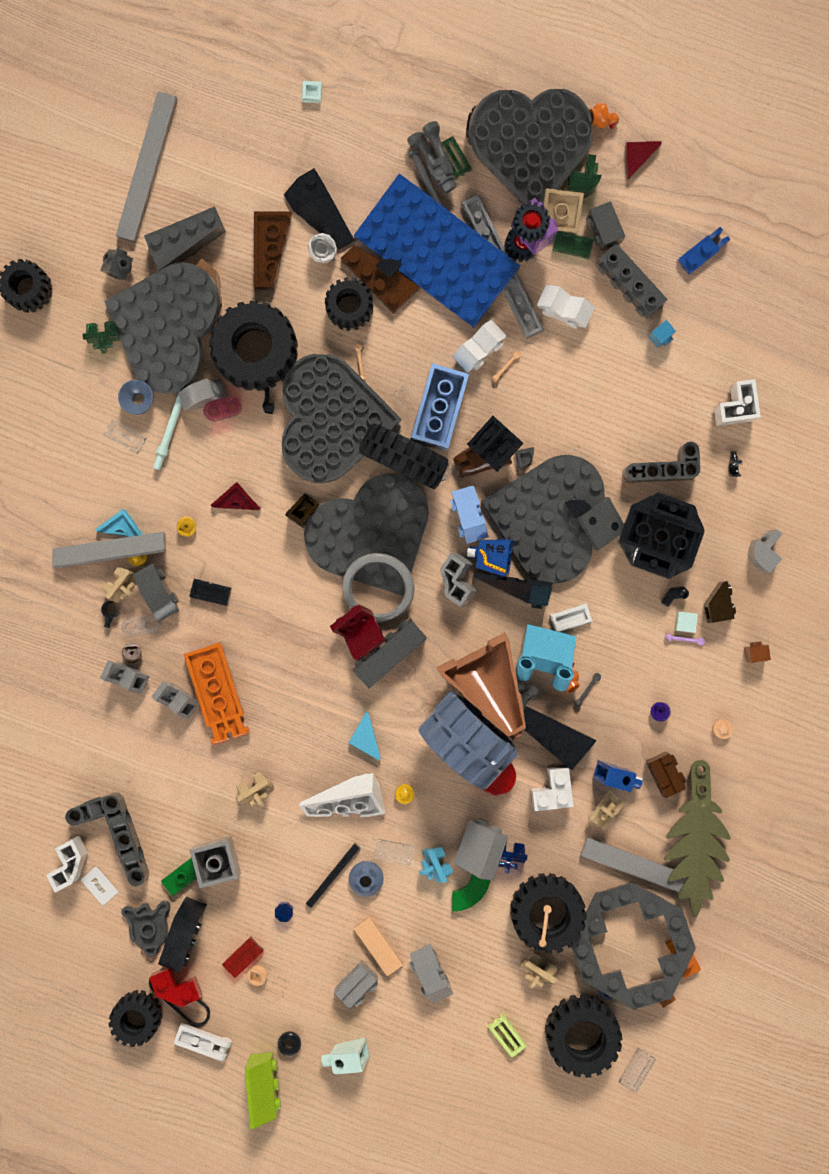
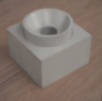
M232 836L195 845L190 850L200 889L238 879L241 874ZM212 859H217L220 865H215Z

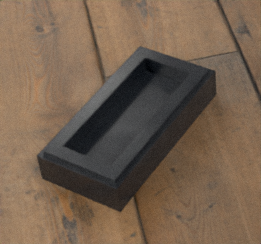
M194 578L189 597L227 606L232 588Z

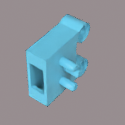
M528 624L523 635L520 657L515 668L517 679L528 681L535 669L555 674L552 680L553 687L559 691L567 690L574 676L572 665L576 636Z

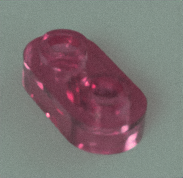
M230 396L208 402L204 406L203 413L208 420L216 422L239 415L242 410V404L236 397ZM234 404L236 405V408L234 410H230V405ZM213 409L217 410L216 415H211Z

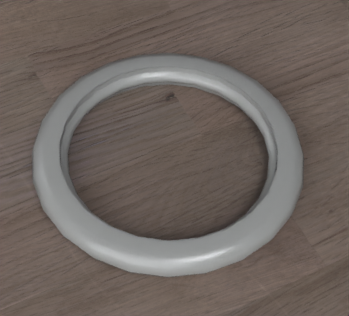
M382 553L367 554L355 560L346 570L342 583L343 597L350 609L358 605L352 594V581L357 571L363 566L376 562L392 566L400 573L404 581L405 593L402 602L397 608L388 613H373L377 623L390 622L399 618L410 607L415 590L413 578L407 567L397 558Z

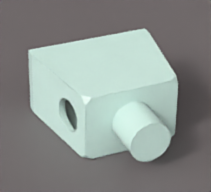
M366 1038L336 1044L330 1054L322 1055V1066H332V1071L335 1075L363 1072L370 1057Z

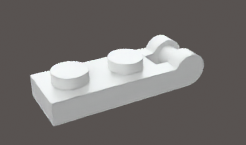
M181 1023L173 1044L219 1061H225L227 1057L226 1051L227 1048H230L232 1040ZM214 1045L220 1046L219 1050L213 1049Z

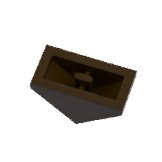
M304 493L286 512L285 516L304 528L308 519L320 504Z

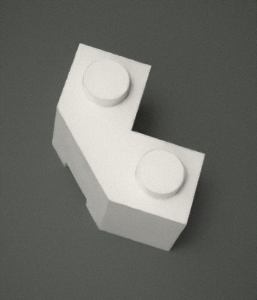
M553 285L545 286L537 303V306L543 310L542 313L544 315L565 322L572 328H586L595 309L586 298L570 296L560 286Z
M490 320L482 325L470 340L463 343L452 357L467 373L473 369L477 371L484 364L483 361L493 351L497 352L503 347V340L507 336Z
M80 836L55 848L63 865L46 875L54 892L73 884L80 877L88 853Z

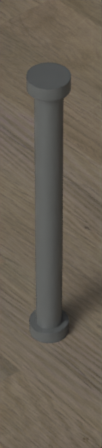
M411 150L408 153L409 158H412L428 195L441 204L419 157V150Z

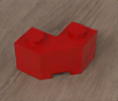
M163 968L152 973L149 977L156 997L180 1007L199 1000L203 995L196 976L177 983L173 970Z

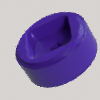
M657 702L651 707V716L656 721H665L671 715L669 705L664 702Z

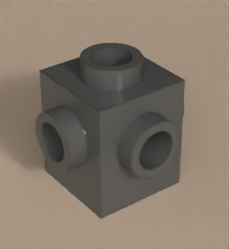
M108 249L103 256V264L100 271L115 279L125 280L127 274L132 269L133 258L129 257L123 249Z

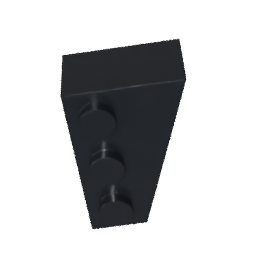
M187 896L185 897L172 921L158 965L179 973L183 965L187 967L191 957L188 953L195 946L197 939L194 938L201 929L202 924L200 922L207 904Z

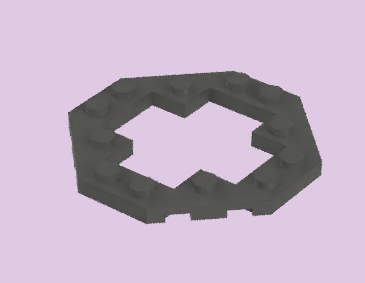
M633 882L596 892L586 910L585 929L580 931L581 937L578 941L576 939L572 941V949L583 982L633 1010L671 999L696 949L683 909ZM639 902L645 921L664 915L676 953L658 958L664 978L627 988L621 969L605 974L601 973L590 937L608 932L602 912Z

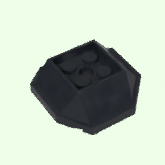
M659 492L631 505L618 540L630 565L666 579H670L692 568L705 532L695 505ZM658 532L664 534L663 542L657 540L656 535Z

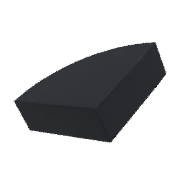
M385 259L375 266L391 279L403 264L394 259Z
M572 499L564 503L575 519L591 508L587 502L580 499Z

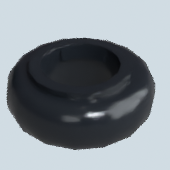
M292 1031L281 1034L277 1042L278 1049L286 1056L297 1054L301 1048L299 1035ZM291 1039L294 1041L295 1046L287 1048L284 1045V1041Z

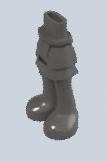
M432 121L422 128L423 132L410 135L407 142L411 147L420 149L431 177L435 180L438 187L442 188L444 194H447L457 187L454 181L456 176L453 175L452 162H450L449 156L446 155L440 140V126L437 121ZM427 138L430 140L436 152V155L438 157L436 159L433 156Z

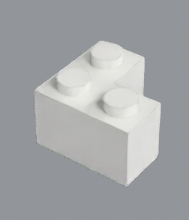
M755 379L738 381L730 386L732 402L720 403L714 407L716 426L752 422L759 419L761 415Z
M566 765L547 767L549 786L530 789L534 811L574 807L569 768Z

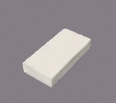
M587 603L550 615L554 630L557 632L593 622Z

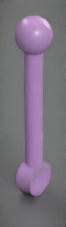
M671 634L665 635L667 641H686L697 643L698 645H704L705 643L703 638L692 639L672 636Z

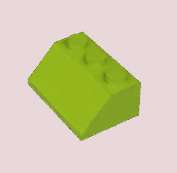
M273 1052L250 1054L245 1067L250 1129H255L276 1119L278 1111L281 1110V1098H277L279 1078L275 1077L278 1064L277 1059H274Z

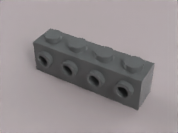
M617 243L598 259L596 263L598 270L611 279L610 282L613 287L620 289L624 299L636 307V311L641 317L648 319L668 300Z
M411 618L408 621L406 619L397 626L398 630L394 633L390 632L384 637L385 641L371 651L368 656L354 663V673L368 689L427 639L426 635Z

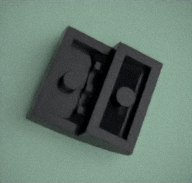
M492 415L467 445L498 472L523 445V442Z

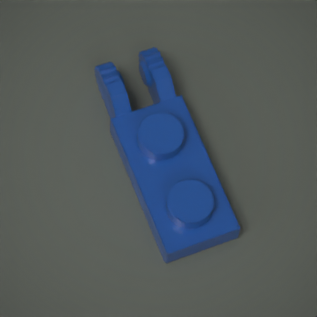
M721 227L710 236L707 235L677 260L689 275L730 241V238L727 236L717 245L713 242V239L722 233L723 229Z

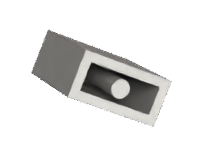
M480 818L477 821L469 819L454 864L480 879L493 880L508 835L502 833V829L497 826H489V822Z

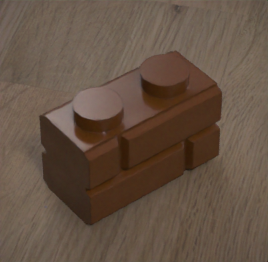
M663 752L645 761L662 797L668 798L686 789L684 785L686 779L682 772L678 773L676 768L678 762L673 754L670 755L668 752Z

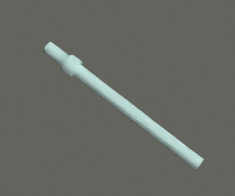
M179 394L161 445L158 446L156 451L157 457L153 466L156 470L161 469L164 458L167 457L169 452L168 446L183 405Z

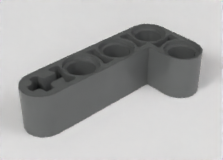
M691 441L682 445L678 450V461L632 463L622 471L623 479L630 483L691 480L699 475L701 469L699 446ZM686 447L691 448L692 456H688L685 453ZM687 466L692 467V469H693V474H692V475L687 474V472H686V467H687ZM649 467L655 470L654 477L648 475L647 470ZM667 467L674 469L673 476L668 475ZM630 470H632L633 472H639V471H641V473H638V474H636V475H634V476L632 477V474H629V471H630Z

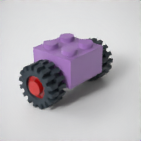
M536 198L526 205L525 203L522 204L521 208L517 209L511 224L513 228L509 230L505 239V250L509 252V257H514V261L519 259V262H523V260L527 262L553 242L559 230L557 222L552 217L550 218V215L548 216V210Z

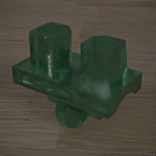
M114 321L104 322L105 331L99 332L97 323L86 324V333L82 334L83 340H86L88 344L94 343L93 348L100 349L102 354H107V348L113 347L112 341H121L119 338L120 333Z

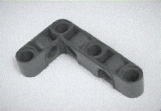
M115 792L97 797L68 810L65 819L72 826L105 816L129 884L136 887L142 885L147 880L149 870L131 815L120 793ZM110 798H114L117 801L116 807L111 806ZM74 811L79 812V820L74 818ZM122 835L129 837V843H125L122 840ZM135 872L142 874L141 880L135 877Z

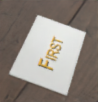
M97 866L81 879L82 883L102 906L118 893V890Z

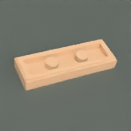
M370 916L354 927V930L386 976H389L403 966L402 961Z

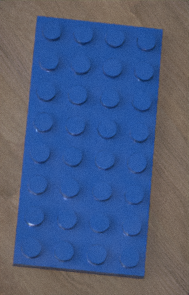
M400 173L353 235L383 260L394 259L403 264L398 270L400 273L419 285L421 289L472 328H475L520 268L517 262Z

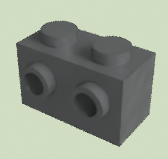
M611 201L589 210L586 222L588 227L592 228L594 242L596 246L600 247L601 251L612 247L615 243L620 244L623 242L625 233Z

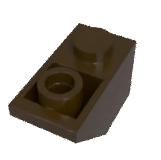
M728 581L719 582L705 601L704 609L707 623L735 619L736 608L734 603L731 602L732 587L728 584Z

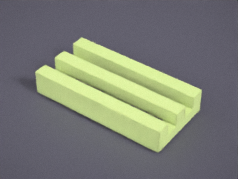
M504 1014L500 1015V1018H496L492 1024H488L490 1031L511 1058L527 1047ZM502 1022H504V1024L507 1026V1028L510 1030V1032L513 1034V1036L516 1038V1040L519 1042L521 1046L518 1047V1045L515 1043V1041L512 1039V1037L501 1024ZM496 1026H498L515 1050L513 1052L495 1029Z

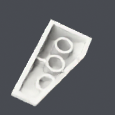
M373 773L355 776L299 803L304 814L313 817H330L332 813L342 814V817H349V814H360V817L385 814L380 784Z

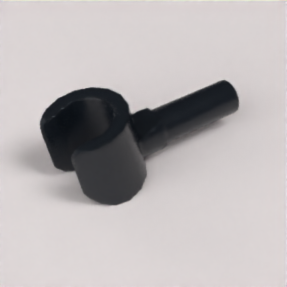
M266 387L265 399L262 405L263 411L267 414H273L275 404L269 403V387Z

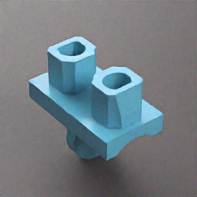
M438 846L422 850L426 860L421 861L423 868L419 870L420 875L426 874L428 880L434 878L436 882H441L442 884L446 882V877L451 875L453 870L449 863L440 866L438 860L445 856L443 848Z

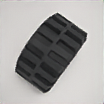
M18 259L17 263L13 260L10 262V266L5 265L3 267L5 268L4 272L0 271L1 297L12 307L19 311L22 310L24 313H29V310L37 312L36 308L40 310L44 308L42 305L44 303L48 304L47 298L52 296L49 290H53L50 284L51 280L47 274L30 260L23 261ZM33 278L31 290L26 294L18 295L17 288L19 283L23 279Z
M346 277L342 282L340 279L337 280L336 285L331 284L330 291L327 290L325 308L329 319L332 320L335 326L338 325L342 330L344 327L347 331H351V328L358 330V326H365V322H369L371 319L370 315L373 314L374 307L373 298L368 286H364V282L361 280L357 282L356 278L348 280V277ZM346 296H354L360 300L361 304L355 312L345 313L338 308L340 300Z
M134 990L132 993L128 992L114 1006L109 1016L111 1021L108 1024L109 1028H113L111 1034L112 1036H117L115 1038L117 1042L119 1040L123 1041L122 1045L124 1046L129 1043L130 1047H134L136 1043L138 1046H142L144 1042L147 1043L154 1036L161 1024L163 1013H160L162 1010L161 1005H157L158 999H152L153 995L151 993L146 995V991L143 990L138 993V990ZM135 1010L140 1012L144 1016L145 1025L135 1026L131 1024L127 1018V1011Z

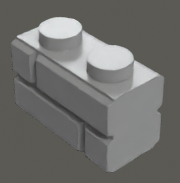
M361 960L335 987L334 994L349 1009L354 1005L358 1007L364 1000L363 996L368 991L371 993L377 987L378 975Z

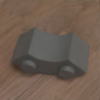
M151 564L133 574L140 593L159 622L179 611L177 605L179 599L174 592H170L164 580L166 576L161 568L157 569L154 564Z

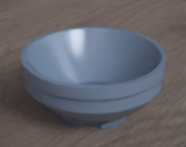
M130 380L120 388L118 401L124 411L129 414L140 415L146 413L152 407L154 395L147 383L141 380ZM137 394H142L144 397V401L140 405H136L133 401L134 396Z
M361 861L354 865L350 871V887L359 896H373L383 885V872L374 862ZM363 876L371 878L372 883L368 887H364L360 883V879Z

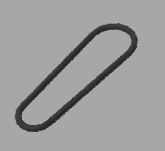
M149 979V986L153 990L152 984ZM200 999L197 1000V1002L203 1005L207 1010V1017L201 1023L192 1022L171 1002L164 1000L169 1006H171L178 1014H180L187 1022H189L193 1026H202L206 1022H208L210 1018L209 1007Z

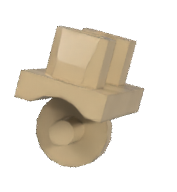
M118 567L114 572V576L118 578L114 584L109 581L102 588L106 593L105 597L118 604L122 599L125 600L128 595L134 598L136 594L132 590L136 586L133 576L135 573Z
M259 772L252 777L255 786L252 788L249 787L247 782L236 786L239 794L237 799L244 805L250 802L252 807L256 804L261 808L264 807V799L269 797L267 791L274 787L273 783Z
M608 791L588 818L605 831L625 802L611 791Z
M534 952L528 956L527 960H522L520 964L521 967L533 974L531 975L528 972L525 974V978L529 980L528 987L533 989L537 985L542 988L544 983L539 978L547 984H555L557 979L554 976L557 967L547 962L542 970L538 967L542 957Z

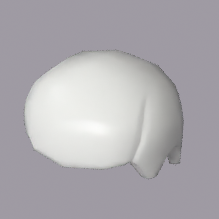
M320 233L310 239L308 252L314 261L327 263L334 258L337 247L330 235Z

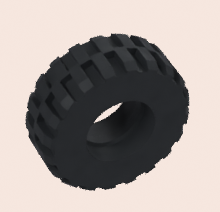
M250 300V304L239 302L237 307L233 309L231 306L225 310L226 314L224 316L220 315L216 321L218 323L216 327H212V338L209 339L210 355L218 371L232 385L238 388L242 387L248 391H252V389L263 391L266 387L270 386V388L277 386L276 383L280 380L283 382L298 356V342L289 319L278 308H273L266 302L258 304L255 300ZM249 331H263L269 335L272 342L269 354L258 362L250 363L243 361L238 356L236 350L239 339Z
M375 423L369 426L359 447V454L431 489L439 486L449 465L446 457Z

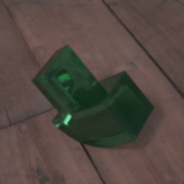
M588 155L584 173L571 171L567 191L584 193L583 198L594 193L601 179V175L597 174L598 163L595 162L596 155Z

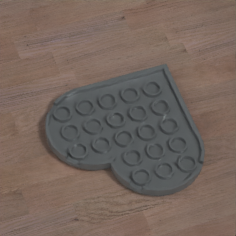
M548 89L536 95L532 100L516 90H498L484 97L475 107L469 123V138L477 158L522 204L525 203L526 205L534 198L543 204L545 189L558 190L588 152L593 134H591L592 117L584 101L578 95L566 89Z
M180 262L171 264L104 301L138 380L147 383L152 391L164 394L180 392L194 382L198 376L197 372L200 363L203 361V348L200 338L212 329L216 322L217 312L220 310L219 289L212 276L206 270L191 263Z
M316 353L307 355L296 361L284 378L283 399L292 418L287 423L282 435V453L292 472L306 481L328 483L341 478L364 457L359 454V447L370 425L375 423L392 430L402 421L388 404L345 361L337 356Z
M559 455L541 463L481 502L504 539H514L512 552L523 569L536 580L557 584L578 576L589 563L593 548L577 518L573 517L564 503L572 499H580L587 502L592 508L604 499L605 489L599 472L590 462L574 455Z
M382 474L373 477L359 489L354 500L347 498L333 499L315 509L305 527L304 541L306 550L311 559L320 568L344 577L346 570L355 560L372 553L388 554L397 558L411 573L428 521L427 499L421 488L414 481L403 475ZM385 563L367 564L360 568L353 578L355 581L404 596L405 593L402 576L395 568Z

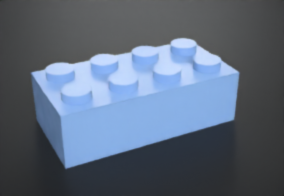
M432 363L410 440L447 451L469 374Z

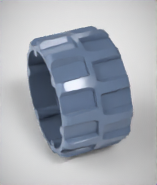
M455 692L448 693L419 726L418 731L429 747L456 773L482 790L487 789L518 754L516 746L510 739L504 737L481 717V713Z

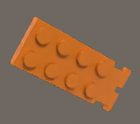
M222 642L185 653L186 664L206 726H211L214 736L211 738L212 745L229 741V732L232 733L233 739L250 734L249 727H244L241 718L245 714Z

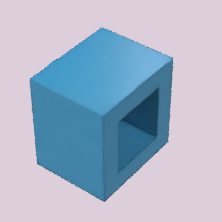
M665 320L648 337L658 348L662 344L664 346L668 345L674 339L672 336L676 330Z

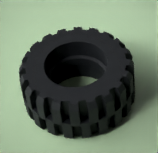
M541 873L536 878H533V876L529 877L528 882H522L519 885L520 889L518 891L515 890L513 894L514 899L510 904L511 920L518 937L524 941L526 946L529 948L534 947L535 951L540 953L542 950H545L546 954H552V950L556 949L559 953L563 951L562 947L566 945L570 948L573 946L572 941L574 939L579 940L581 937L580 931H584L586 926L584 920L587 919V913L581 895L575 886L562 876L557 877L552 873H549V876H545L544 873ZM543 897H557L564 903L566 914L559 925L546 930L545 940L547 944L545 947H541L539 941L542 938L543 929L536 927L532 923L530 910L533 904Z
M581 994L580 998H577L576 995H571L568 1001L565 998L562 999L559 1007L555 1005L552 1008L553 1014L548 1015V1025H545V1038L552 1058H554L558 1067H562L563 1071L568 1074L572 1071L575 1077H581V1074H584L585 1078H591L593 1073H596L597 1076L601 1075V1070L604 1068L609 1070L612 1067L611 1062L617 1061V1052H621L622 1049L620 1042L623 1040L622 1033L614 1013L605 1002H599L598 998L594 996L588 998L587 994ZM580 1021H592L598 1024L601 1029V1034L596 1044L585 1050H577L568 1046L565 1037L569 1028Z

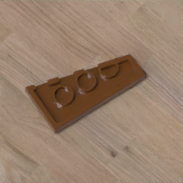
M254 211V289H274L292 218V211Z
M355 245L341 257V261L364 282L365 286H368L369 290L392 314L420 289L419 285L398 272L389 279L375 266L380 261Z

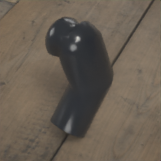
M682 586L672 587L667 591L661 603L669 607L674 599H686L689 596V591Z

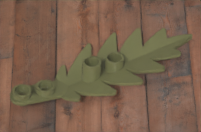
M697 760L691 765V801L685 803L678 810L680 813L689 812L678 820L665 836L669 839L687 834L670 849L664 860L668 861L687 856L675 867L668 877V881L688 877L677 898L678 900L689 898L693 917L698 916L703 898L713 900V893L707 878L724 882L718 866L709 856L726 862L730 861L721 844L712 836L715 835L727 840L731 839L723 823L713 813H722V810L715 802L711 801L710 766L703 760ZM700 766L704 769L703 773H700L698 770ZM700 786L704 787L703 793L699 791Z

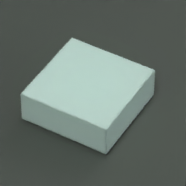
M303 81L302 102L321 103L322 82Z
M677 612L675 631L696 633L698 614Z

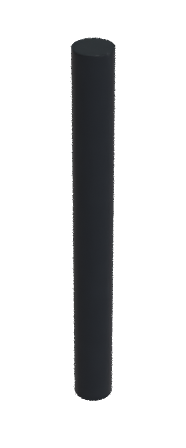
M354 843L306 902L310 908L315 905L360 849L359 845Z

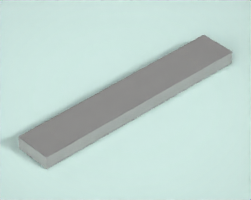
M164 532L54 548L52 549V567L57 569L166 552V534Z
M586 837L580 854L582 857L680 892L688 878L668 881V877L674 870L673 868Z

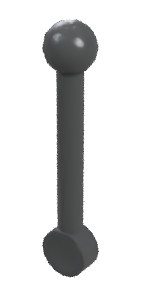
M599 673L593 675L591 683L581 697L574 702L576 707L582 705V700L592 686L601 679Z

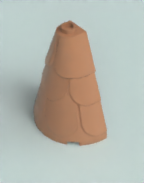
M505 632L492 638L487 642L486 646L457 661L452 659L436 667L440 676L454 687L468 703L481 713V717L507 739L512 738L514 741L523 736L522 731L526 729L522 698L518 691L516 669L513 665L510 641Z

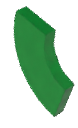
M471 874V878L466 886L452 891V912L466 910L477 904L487 892L491 880L480 879Z

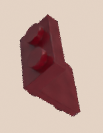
M360 604L352 607L348 613L339 617L336 622L330 625L333 633L344 637L350 653L356 661L362 659L385 641L372 610Z

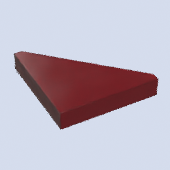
M662 141L626 142L627 179H630L661 146Z
M238 482L211 504L213 508L261 509Z

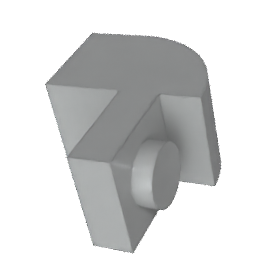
M221 379L201 380L185 387L178 393L185 411L199 409L208 402L223 400L227 397Z
M777 529L767 530L761 537L762 541L759 539L752 540L749 546L750 561L764 574L771 573L782 560L778 554L771 550V547L782 535Z
M108 660L100 679L118 684L128 691L142 694L150 676L124 663Z
M163 681L152 695L155 701L168 706L176 715L189 719L199 706V703L192 696L173 683L168 684Z

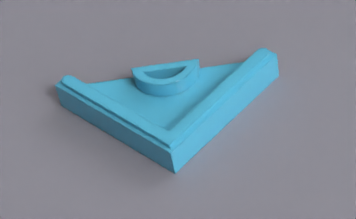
M122 509L95 529L97 532L126 537L144 535L126 509Z
M366 712L351 737L349 744L380 760L381 756L370 716Z

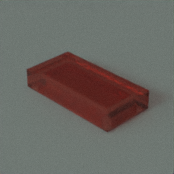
M250 936L222 965L236 978L264 949Z

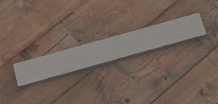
M162 92L157 93L117 229V238L136 243L177 103L176 96Z
M479 194L462 201V208L473 230L508 255ZM515 273L503 289V293L525 338L528 339L543 332L544 329L517 273Z

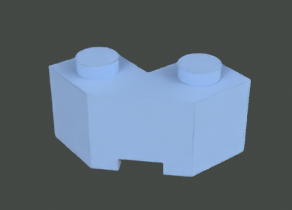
M474 486L452 491L453 500H450L452 511H457L460 520V526H457L460 537L465 538L466 544L488 538L485 519L482 516L480 502Z

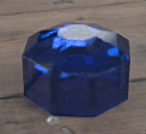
M280 902L275 908V918L280 922H288L293 917V906L289 902Z

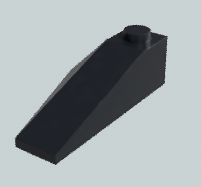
M315 168L298 177L284 193V197L293 212L303 218L308 225L319 233L330 235L335 241L337 250L354 242L355 240Z
M473 573L474 579L524 603L531 604V608L543 609V606H548L553 582L532 579L520 580L514 577L503 578L496 575Z

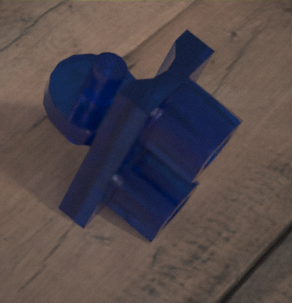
M506 842L500 859L506 860V862L500 861L498 867L505 868L506 874L510 873V869L518 868V864L511 863V861L519 863L527 861L528 855L525 854V844L514 843L513 852H507Z

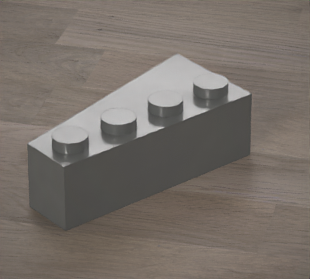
M214 206L144 235V238L157 269L160 271L171 264L183 262L190 256H194L198 253L199 249L210 244L225 233L226 230Z

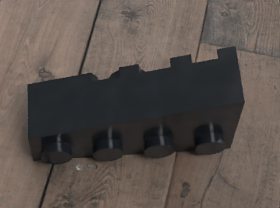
M528 706L525 707L526 729L524 731L571 770L575 768L597 741Z

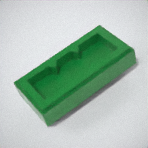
M192 858L161 880L171 896L197 878Z

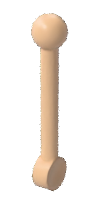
M356 344L355 350L358 356L360 377L366 381L362 366V345Z
M515 351L513 353V357L499 371V373L497 375H493V382H498L499 377L514 362V360L520 358V351Z
M545 905L543 908L545 916L542 938L539 941L541 947H545L547 944L545 937L548 916L552 910L549 905Z

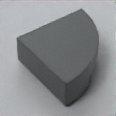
M534 447L515 452L518 470L529 465L534 455Z

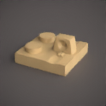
M545 189L543 205L548 210V216L550 215V218L552 217L557 222L558 231L578 233L584 193Z

